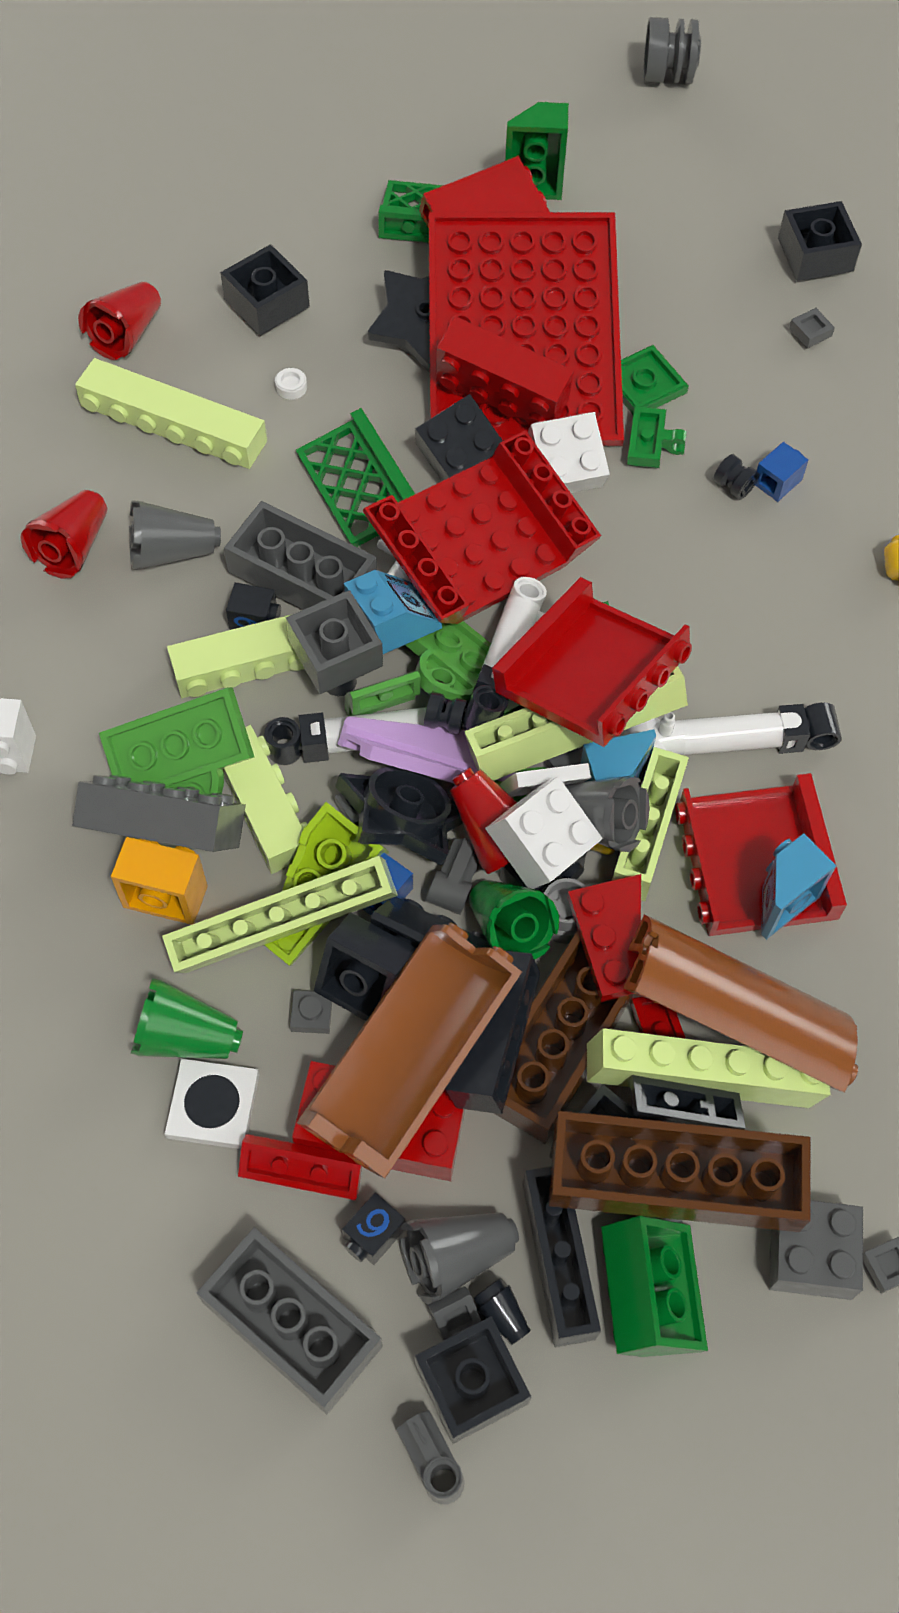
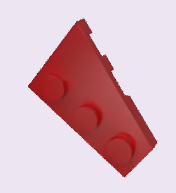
M641 874L568 891L567 899L600 1001L603 1002L634 994L623 988L638 957V954L628 949L641 922Z

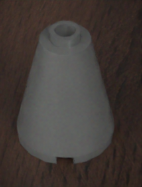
M131 501L129 516H133V521H131V526H129V548L132 569H142L212 554L215 547H220L221 529L220 526L214 525L213 519L142 501Z
M623 776L565 785L603 838L598 842L599 844L618 852H630L639 845L641 840L635 839L639 830H646L650 811L649 795L646 788H640L638 782H641L639 778Z
M503 1213L413 1219L404 1222L400 1230H407V1237L400 1239V1247L412 1285L421 1284L425 1293L418 1296L427 1305L440 1301L514 1253L515 1243L519 1241V1233L515 1222L511 1218L507 1219Z

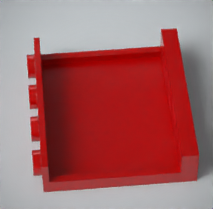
M519 156L424 193L419 212L428 228L429 212H550L544 194L536 188L529 168L523 165Z
M580 577L492 667L496 693L605 747L614 736H619L623 732L627 722L636 712L643 710L649 697L656 689L663 687L667 683L674 669L679 664L687 661L692 650L690 626L684 624L675 635L594 599L592 582Z
M811 773L797 775L791 786L693 798L690 796L689 788H684L680 802L675 803L676 821L678 825L683 824L685 835L682 837L683 852L685 857L691 858L693 867L690 868L691 887L693 890H698L700 902L697 903L698 918L701 924H706L708 936L761 930L762 886L768 875L766 868L775 859L773 852L785 840L790 839L793 842L805 833L836 865ZM837 866L820 898L783 927L840 919L847 903Z

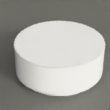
M296 368L281 370L275 377L276 392L279 396L288 400L302 397L307 391L305 374Z

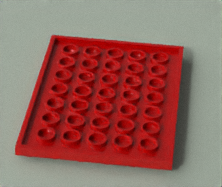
M429 212L430 419L467 396V394L459 390L445 388L436 380L437 347L454 316L573 369L569 401L560 418L595 412L603 446H623L624 423L615 212ZM477 403L503 441L525 430L528 432L530 425L526 421L515 416L508 417L502 414L498 408L487 403Z

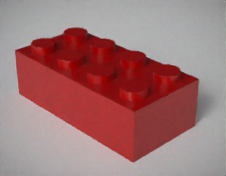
M454 316L437 347L436 380L445 388L459 390L467 395L470 394L475 402L487 403L498 408L502 414L508 417L515 416L529 425L560 419L569 401L573 369Z
M310 1062L292 1135L293 1143L338 1152L297 1124L306 1108L335 1068V1065ZM445 1089L391 1170L445 1181L452 1180L465 1109L456 1108Z

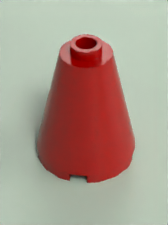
M139 282L88 301L80 308L78 315L82 334L87 332L92 340L88 344L101 356L111 360H118L120 357L130 354L161 306L159 292L151 284Z
M82 490L30 521L22 531L20 538L22 547L31 561L35 563L39 560L46 566L43 571L58 578H71L79 572L107 514V505L103 497L97 492Z
M469 767L452 779L455 786L450 789V792L481 868L484 869L486 874H490L510 862L485 828L518 802L481 769L473 772Z

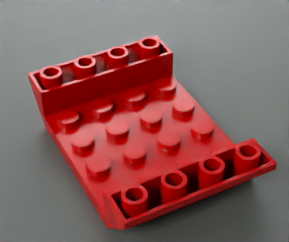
M526 430L500 442L493 456L400 502H397L394 496L390 495L363 509L365 516L440 623L459 624L508 598L514 582L520 577H531L540 581L563 569L602 536Z

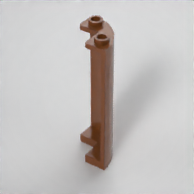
M643 915L628 949L638 954V957L623 989L653 1000L821 1081L832 1089L846 1092L847 1087L854 1082L858 1074V1065L855 1064L858 1043L857 1025L849 1014L648 915Z
M452 923L448 925H432L297 1122L301 1127L339 1153H344L358 1165L382 1178L387 1177L522 973L521 970L512 964L514 959L505 950L497 946L493 948H476L467 941L469 935Z

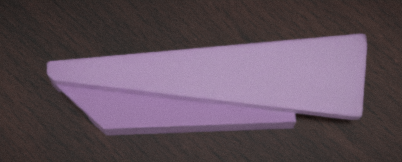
M350 716L344 720L338 745L360 751L359 755L368 760L454 783L452 781L454 777L469 767L473 772L477 771L464 732L466 730H461L460 734L456 735L448 733L447 729L443 727L433 729L418 724ZM515 773L509 774L496 780L503 782Z

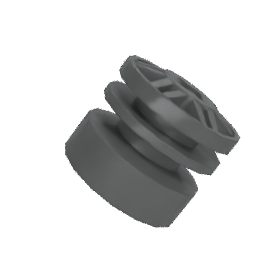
M649 17L644 52V82L662 83L666 70L672 69L673 83L679 82L681 70H684V83H693L701 52L698 19L690 20L688 31L685 33L684 19L680 18L675 32H670L668 18Z

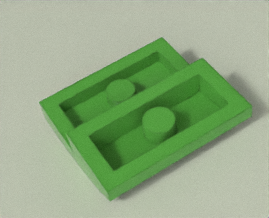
M413 671L346 693L345 711L347 716L370 714L414 700L415 696L420 694L421 676L418 671Z

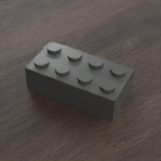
M260 501L224 547L229 573L255 586L274 589L277 597L303 610L344 593L345 582L377 570L376 556L263 501Z
M94 775L93 781L78 782L72 826L217 852L240 847L246 804L235 803L234 796L228 794H200V790L194 788L165 787L164 783L154 781L135 782L126 776L109 775L108 777Z
M255 1227L197 1291L198 1297L207 1308L326 1415L383 1347L382 1338Z

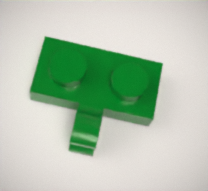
M635 407L627 465L659 468L662 448H665L671 454L683 455L687 431L683 429H664L667 409Z

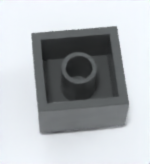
M350 590L286 617L288 641L319 695L383 667L382 642Z
M810 1200V1222L800 1232L771 1229L769 1290L852 1300L863 1291V1206Z

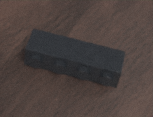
M506 951L514 959L512 964L521 970L522 973L445 1088L458 1109L503 1114L540 977V971L532 953Z
M550 1166L526 1170L522 1186L554 1348L595 1341L601 1332L576 1209L549 1206L552 1167Z

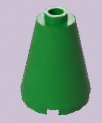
M492 880L479 882L470 893L469 905L490 948L497 946L505 951L532 953L534 960H536L551 947L548 943L553 933L557 935L559 930V913L554 902L544 893L535 889Z
M152 978L149 989L156 990V992L149 990L148 997L145 999L131 1054L145 1057L228 1059L230 1052L238 1053L243 1030L236 1029L237 1020L161 980Z

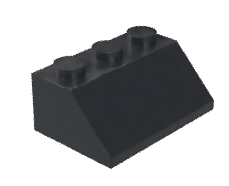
M398 897L390 898L376 909L371 916V923L416 948L432 925H448L449 923L457 925L447 916H435L424 911V908L414 900H402ZM464 930L469 935L467 941L476 948H490L482 933Z

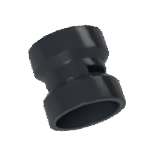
M730 454L718 466L713 480L722 487L728 486L731 494L740 500L746 497L755 487L760 473L752 467L746 468L743 466L740 458Z
M432 691L426 708L424 726L433 729L440 726L446 728L448 733L459 735L463 726V715L467 708L468 700L461 698L451 700L445 698L442 693Z

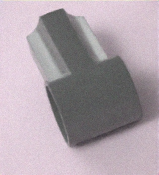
M465 837L463 839L454 838L441 871L438 870L434 877L426 902L461 915L473 885L471 880L479 865V860L470 839Z
M430 1410L418 1413L406 1420L396 1430L425 1485L428 1495L439 1504L448 1505L454 1503L460 1498L464 1490L463 1474ZM449 1470L455 1474L456 1483L450 1491L439 1492L433 1488L432 1479L438 1471Z

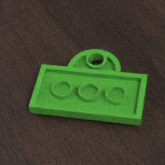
M463 621L459 624L442 623V629L405 645L412 652L420 656L416 671L421 676L420 686L425 692L431 695L432 691L444 694L447 699L461 698L469 702L491 643ZM509 699L503 716L525 707Z
M233 687L224 688L99 732L112 775L130 777L131 781L160 782L164 783L165 787L168 788L194 787L200 790V794L212 795V793H222L224 787L222 768L255 757Z

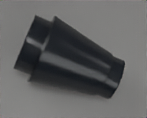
M500 1278L473 1298L479 1306L477 1311L485 1319L492 1316L500 1334L508 1340L510 1345L515 1344L531 1331L510 1284L505 1286Z

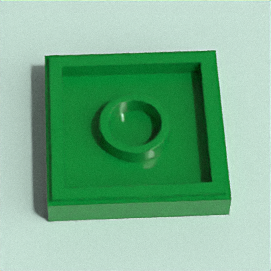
M654 345L621 359L623 404L632 415H634L635 407L658 408L688 393L689 385Z

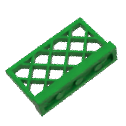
M388 180L383 204L380 205L378 211V237L429 243V228L419 212L422 196L424 193L444 185ZM394 192H401L406 194L399 197ZM417 201L419 204L412 207L408 203Z
M362 408L350 413L351 421L296 449L299 459L347 540L355 547L379 536L365 514L357 512L361 500L377 502L386 498L388 493L389 496L393 495L396 501L400 502L415 495ZM350 433L353 435L354 441L351 448L337 446L339 439ZM316 451L326 452L323 463L309 461L307 456ZM333 454L348 456L344 467L329 465ZM354 458L369 461L365 472L351 469ZM326 472L340 475L336 487L322 483ZM347 477L362 479L358 491L343 488ZM369 481L383 484L380 495L365 492ZM340 496L355 498L351 510L337 508ZM354 519L369 522L367 530L354 536L351 532Z

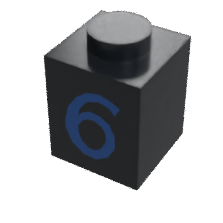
M235 582L226 608L229 629L232 630L279 618L281 615V605L276 602L275 590Z
M375 1192L343 1227V1238L347 1241L343 1246L359 1262L362 1263L366 1258L375 1265L405 1231L400 1230V1228L406 1222V1218Z

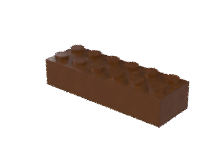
M578 930L532 1003L503 1114H495L546 1144L554 1130L558 1111H565L587 1075V1043L603 1028L614 1030L634 994L603 1002L600 1001Z
M558 1111L554 1125L549 1206L792 1232H800L810 1222L811 1137Z

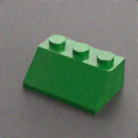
M537 102L507 122L505 161L519 156L523 165L529 168L536 188L544 194L547 200H562L569 103Z
M637 1216L602 1226L603 1253L606 1261L608 1295L613 1320V1338L617 1355L650 1357L708 1351L691 1226L644 1216Z

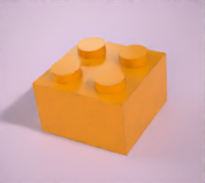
M126 837L111 874L112 882L123 908L190 925L195 923L208 887L199 854H196L190 848L183 846L171 848L160 845L155 841L138 840Z

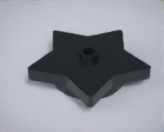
M385 270L384 287L387 305L368 329V339L397 345L404 352L413 355L430 372L429 276L421 279Z
M394 766L378 769L371 776L340 773L335 787L360 814L358 842L360 844L402 845L437 864H444L449 853L447 832L463 824L455 802L450 800L446 791L436 781L426 775Z

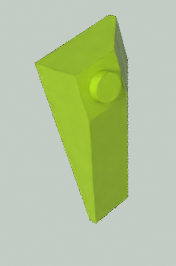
M325 802L302 831L298 842L299 846L292 865H289L282 891L381 856L383 853L388 855L389 851L379 844H360L358 842L359 827L329 803ZM330 921L267 943L264 946L291 966Z

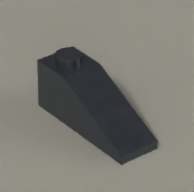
M632 1075L629 1078L634 1116L640 1119L740 1130L746 1129L740 1094L737 1092Z

